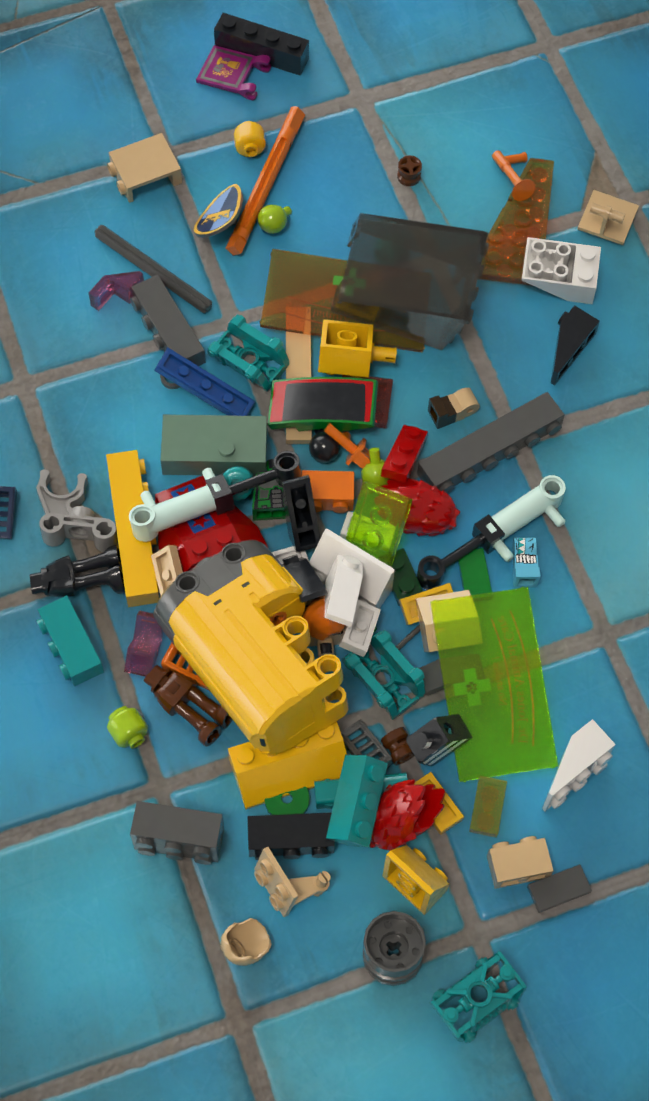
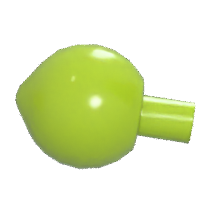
M267 205L258 213V224L266 233H278L285 228L287 216L291 215L292 210L289 206L282 208L278 205Z
M371 448L369 449L370 463L362 468L361 478L368 488L376 491L378 486L388 484V478L381 477L385 460L380 459V449Z

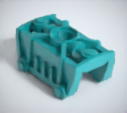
M238 314L228 323L227 331L224 332L217 342H212L207 351L209 356L217 358L224 366L228 365L249 379L254 385L258 384L266 392L272 387V380H278L289 366V359L282 341L279 338L268 337L249 325L245 318ZM232 334L243 341L244 348L239 345L234 347L229 339L230 335ZM246 355H254L256 357L255 361L251 364L243 360ZM273 360L281 366L279 369L275 367L267 368L265 361Z
M383 630L372 635L370 642L381 656V665L376 660L371 661L369 651H367L364 657L350 652L342 658V662L347 669L352 671L355 677L357 676L376 698L377 704L389 713L390 718L394 720L424 697L425 686L423 679L425 677L423 671L418 667L414 668L391 642L390 633ZM380 672H385L390 676L391 680L389 683L382 685L376 680L375 676ZM398 685L407 686L416 697L411 699L407 695H401L398 692L400 690ZM393 695L397 699V707L392 697Z
M500 951L489 959L487 957L479 959L473 971L446 991L444 989L437 990L432 997L434 1000L430 1004L457 1041L470 1043L476 1038L477 1031L506 1009L508 1011L514 1010L519 1006V999L527 986ZM502 961L503 966L499 971V975L496 978L490 976L485 980V975ZM515 979L518 983L507 993L495 992L500 988L498 984L502 981L509 982ZM476 986L483 987L487 992V999L481 1003L475 1002L470 994L472 988ZM462 996L458 1000L459 1005L456 1008L449 1007L441 1010V1007L454 997ZM473 1009L471 1020L456 1030L453 1025L458 1019V1014L463 1010L467 1013Z

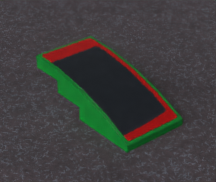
M302 377L272 380L267 425L271 430L296 427L299 432L315 429L324 430L329 423L340 432L373 428L375 424L378 381L351 377Z

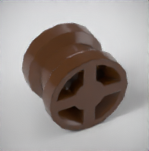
M411 155L400 159L398 162L397 179L402 185L414 186L419 183L422 170L420 159Z

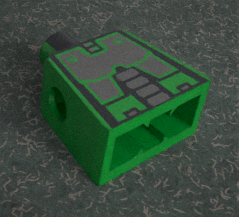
M274 459L267 460L266 471H258L256 475L272 470ZM276 479L254 487L252 503L253 521L286 519L283 487L276 482Z

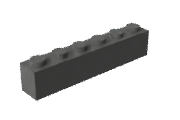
M545 392L418 462L417 475L424 482L431 486L435 485L440 491L444 490L448 494L459 483L471 481L477 473L483 470L489 471L504 458L510 459L514 457L520 449L526 446H534L547 434L551 436L557 433L562 428L565 414L550 394Z

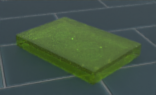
M363 481L345 540L392 568L413 499L371 482Z

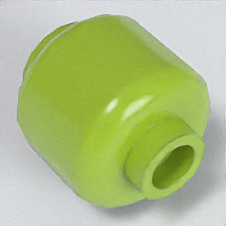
M123 706L110 714L107 729L119 747L125 748L130 746L131 749H134L144 743V736L148 732V725L136 708Z

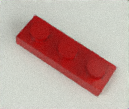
M403 425L382 467L381 477L406 483L427 440L428 431L415 426Z

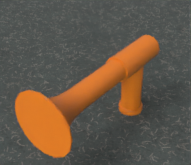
M495 151L492 154L493 160L514 185L512 190L514 200L524 201L530 198L535 191L534 182L530 179L522 180L511 167V164L526 163L528 160L527 153L522 152L520 154L504 156L501 151Z

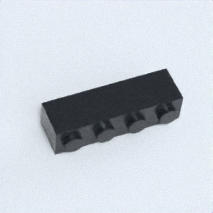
M222 13L214 28L215 46L254 56L267 55L270 57L269 64L272 67L301 76L309 60V40L227 13Z

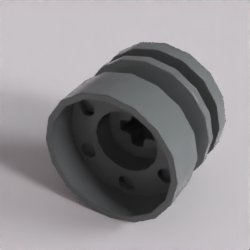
M391 911L382 913L374 918L366 928L362 955L364 965L371 977L381 984L391 986L406 984L421 969L426 940L424 931L417 920L406 913ZM388 949H390L392 952L396 949L399 950L398 956L395 954L389 956Z

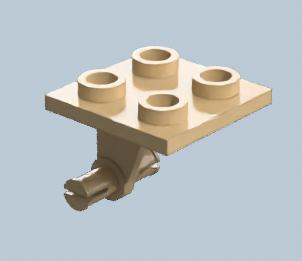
M593 190L577 229L623 245L639 205Z
M269 847L263 849L254 869L257 882L260 886H265L270 894L269 900L276 911H280L283 917L289 915L294 905L312 895H322L330 885L331 876L327 871H322L317 876L288 879Z

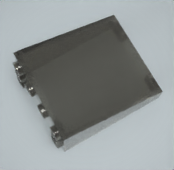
M360 213L352 225L347 244L351 248L343 279L335 290L330 311L443 350L448 343L451 344L455 335L457 333L460 334L464 325L469 324L472 319L474 310L471 309V305L479 291L476 283L484 269V265H481V262L489 248V243H486L488 232Z

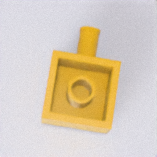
M323 319L318 372L328 375H350L355 378L369 377L370 363L373 361L395 364L397 347L374 346V343H372V324Z

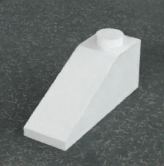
M337 554L325 581V588L328 594H325L324 618L351 627L363 577V563H360L355 557L348 555L344 557Z

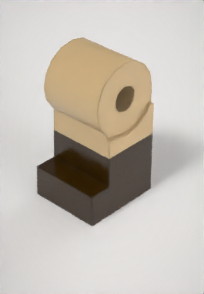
M462 388L453 394L441 398L439 395L429 398L428 412L436 428L439 429L474 414L479 410L480 405L471 388Z

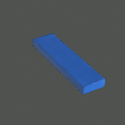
M170 348L166 349L154 370L228 416H247L255 403L250 397Z

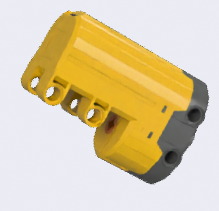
M256 540L230 543L221 552L202 559L192 570L180 573L175 581L162 593L153 612V617L250 743L263 754H277L296 746L306 738L326 729L344 717L348 712V701L345 690L340 686L343 682V672L339 658L335 655L326 654L315 660L313 652L307 648L311 642L308 623L302 617L306 602L301 603L299 598L303 591L302 587L265 544ZM329 671H333V672H334V673H332V674H325L326 672H329ZM332 700H340L336 703H330Z

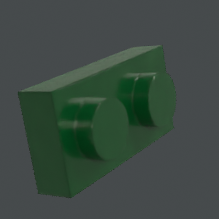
M404 548L379 556L380 561L395 569L392 592L398 606H400L399 599L423 592Z

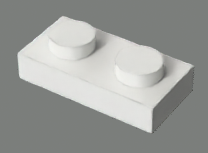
M357 600L353 623L351 627H345L339 647L364 657L368 651L381 609Z

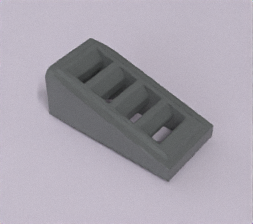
M361 719L341 732L345 747L351 755H362V752L372 746L374 750L368 753L367 756L374 757L378 754L380 757L378 760L388 763L387 768L392 765L393 759ZM357 730H360L362 732V734H360L351 741L348 738V736H350ZM365 738L367 739V743L359 748L355 747L357 743Z

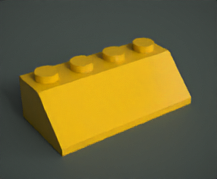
M337 721L326 729L306 738L296 746L277 754H263L250 741L228 748L229 761L245 810L265 804V798H271L305 786L308 790L314 788V781L340 779L344 758L347 755ZM285 793L282 798L290 796V794Z

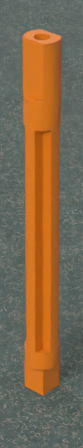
M297 106L290 108L227 243L226 249L232 255L242 253L256 223L258 213L268 197L305 117L303 111Z

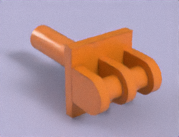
M331 423L327 425L324 432L349 452L345 462L348 466L352 461L360 468H364L370 463L369 450L365 447V438L356 445L350 440L351 434L345 431L342 433Z

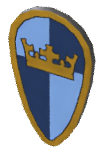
M237 184L230 185L222 191L201 214L193 229L198 237H210L219 234L231 225L237 224V218L243 201L242 190Z

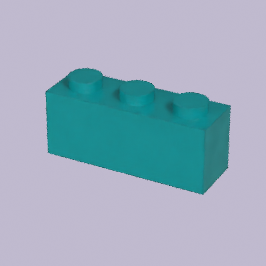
M67 595L37 609L40 619L36 620L43 635L48 633L51 641L47 644L54 658L60 657L63 664L59 665V668L65 680L71 679L75 687L104 673L102 663Z
M345 755L326 839L347 846H370L388 763L367 755Z

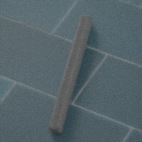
M99 225L95 230L96 238L150 276L159 275L167 288L203 313H207L211 309L212 301L109 228Z

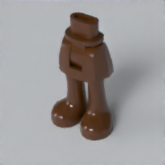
M158 665L145 677L144 682L151 687V692L163 709L170 716H174L177 713L187 720L199 732L198 740L207 747L215 742L221 735V727L226 729L232 722V718L220 704L215 703L197 689V681L193 678L169 669L164 670ZM189 701L193 702L205 713H207L216 723L208 721L207 719L202 717L189 705H187V703Z

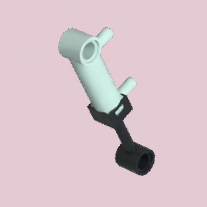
M292 451L280 452L274 457L272 470L229 486L223 474L215 476L211 468H206L202 472L206 486L155 504L150 491H144L140 495L144 504L135 506L129 513L133 536L139 541H151L156 538L159 531L207 513L216 511L217 515L234 510L233 495L275 479L283 487V481L302 477L299 456Z
M555 475L544 477L540 485L492 517L488 514L476 522L472 532L473 539L443 559L434 555L424 557L419 562L417 579L420 586L426 590L440 586L446 569L480 546L487 554L496 549L506 562L511 561L514 554L504 544L503 540L543 513H546L557 527L564 525L565 519L556 510L561 505L566 490L564 481ZM546 491H554L556 495H550ZM433 570L436 572V575L429 576L425 571Z

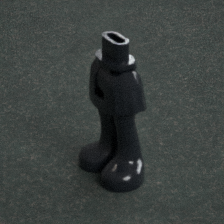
M118 545L110 546L103 553L82 560L71 561L68 555L48 564L46 568H41V572L30 574L32 594L44 592L45 595L64 597L67 595L70 597L75 596L79 590L99 585H108L117 594L125 593ZM109 568L83 576H76L77 573L92 569Z

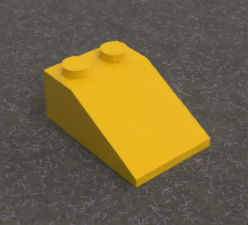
M408 845L390 850L386 854L382 877L425 915L447 892L449 887L447 876L439 868L435 867L433 869L425 862L427 859L424 854L416 848L412 850Z

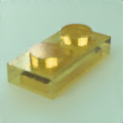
M479 776L469 832L497 838L507 781Z

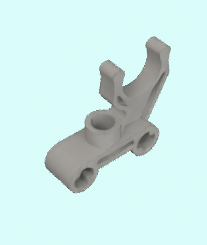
M46 469L41 470L36 490L45 513L41 517L39 524L42 539L46 545L52 547L61 545L65 538L94 541L96 549L104 552L108 547L118 544L116 525L112 520L94 517L95 513L88 507L79 506L85 500V490L88 485L86 474H78V484L71 493L55 495L47 489L51 481L49 471Z

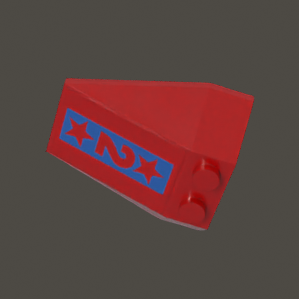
M202 475L155 494V503L158 504L206 486L204 476ZM236 506L234 510L217 515L216 511H213L158 533L159 550L167 545L177 546L183 572L192 570L202 559L221 552L230 543L256 540L262 542L268 548L258 526Z

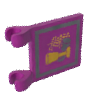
M214 45L196 78V82L238 93L248 100H255L257 97L256 85L245 82L253 66L262 72H269L271 69V64H269L270 57L267 55L254 56Z

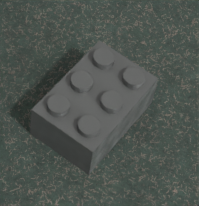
M137 801L130 836L134 849L138 850V853L142 855L154 856L155 853L166 854L167 858L173 860H183V857L193 858L196 863L210 865L211 861H219L224 834L223 815Z

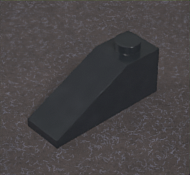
M574 306L569 313L565 311L558 321L560 328L557 335L551 384L554 386L596 335L600 321L577 306Z
M306 475L283 481L285 518L293 547L296 553L316 548L320 540V532L310 477Z
M296 554L282 559V565L303 589L301 595H299L301 603L328 594L325 586L306 558H298Z

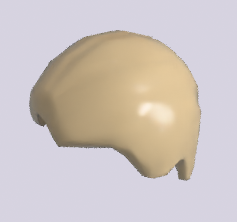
M252 918L241 923L234 922L222 934L220 942L224 956L233 964L247 966L258 962L269 952L272 945L266 928L258 920Z

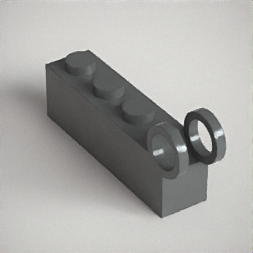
M159 275L132 286L133 297L130 298L131 304L136 312H141V319L145 328L152 330L154 334L153 340L157 348H162L164 352L167 348H170L197 366L206 363L205 351ZM160 375L161 383L166 388H180L175 383L167 382L164 376Z

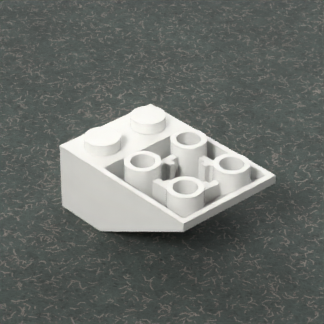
M527 237L522 281L566 301L593 304L597 287L601 247Z
M593 719L571 736L542 807L544 812L551 806L556 809L562 805L572 789L575 792L579 791L588 782L586 779L592 773L595 775L600 774L608 766L607 762L613 757L611 752L616 744Z

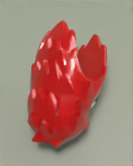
M408 478L406 483L388 479V484L376 488V491L381 495L375 498L376 504L381 509L378 510V513L392 525L404 529L403 533H416L418 536H435L443 534L447 529L452 530L453 527H456V517L460 514V511L455 507V503L450 495L444 490L440 491L435 485L431 486L423 480L418 481Z
M414 779L398 782L392 786L389 784L380 797L370 848L396 849L398 846L406 845L408 841L416 839L418 835L433 826L434 819L444 808L442 802L446 793L445 789H435L434 784L417 785L414 784Z

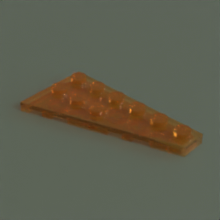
M536 158L529 159L520 178L522 180L530 179L534 182V193L527 200L517 201L514 200L511 192L483 247L480 248L473 265L468 270L467 277L531 285L522 281L527 237L546 240L554 161Z

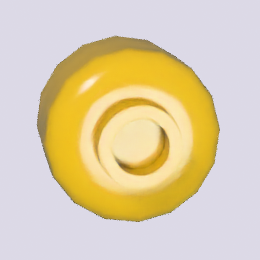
M246 121L236 127L234 142L236 151L240 155L255 157L264 151L266 145L265 133L260 124Z

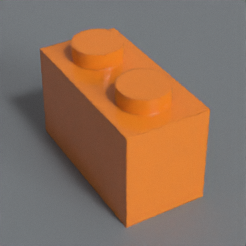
M302 470V476L309 475L316 513L321 510L334 511L336 513L353 511L354 471Z

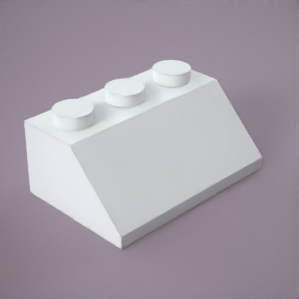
M326 528L309 561L321 582L325 585L337 554L344 557L346 555L355 557L360 563H363V577L358 600L380 609L392 591L395 569Z

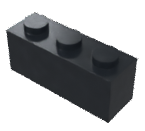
M332 813L247 816L249 857H255V860H259L263 849L269 847L274 856H283L284 859H298L300 855L312 854L313 858L328 857L330 853H334L335 842L326 839Z

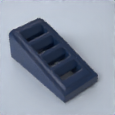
M0 486V497H9V502L0 501V507H8V511H0V517H7V521H0V526L7 527L6 532L0 531V539L12 540L17 489L15 487Z

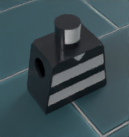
M455 714L432 719L408 736L406 742L420 764L434 766L473 737L460 715ZM449 728L451 729L452 734L448 733Z

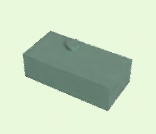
M163 414L160 460L162 475H203L204 469L211 468L214 475L218 476L233 466H244L253 473V476H256L258 471H266L267 416Z

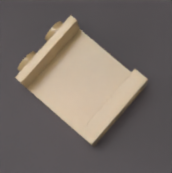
M162 133L109 152L110 162L107 163L108 170L112 177L116 176L118 190L121 195L125 194L129 203L134 201L132 190L165 177H169L173 186L182 183L181 168Z

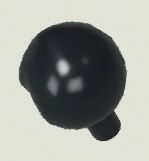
M315 429V435L309 443V452L317 462L329 463L338 456L340 444L325 433L323 429Z

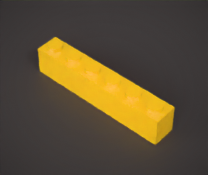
M137 450L106 454L128 607L158 603L160 592L151 555L154 554L152 545L157 544L156 538L147 542L137 540L133 536L129 521V513L132 508L144 504L140 497L141 493L149 491L148 483L142 482L141 475L146 474L144 459H139Z

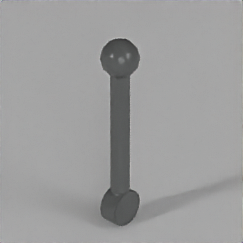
M420 624L396 645L398 650L420 631Z

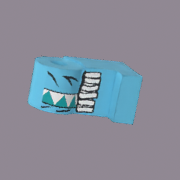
M514 537L512 553L514 554L512 559L513 588L537 587L540 579V567H538L536 538Z

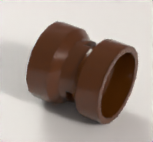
M405 727L394 729L381 739L384 748L390 751L394 765H400L414 757L406 742L409 734Z

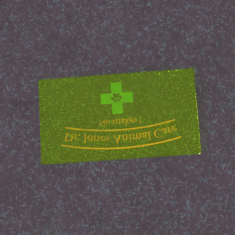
M528 587L430 601L448 715L459 714L473 737L454 751L459 782L557 767L558 761Z

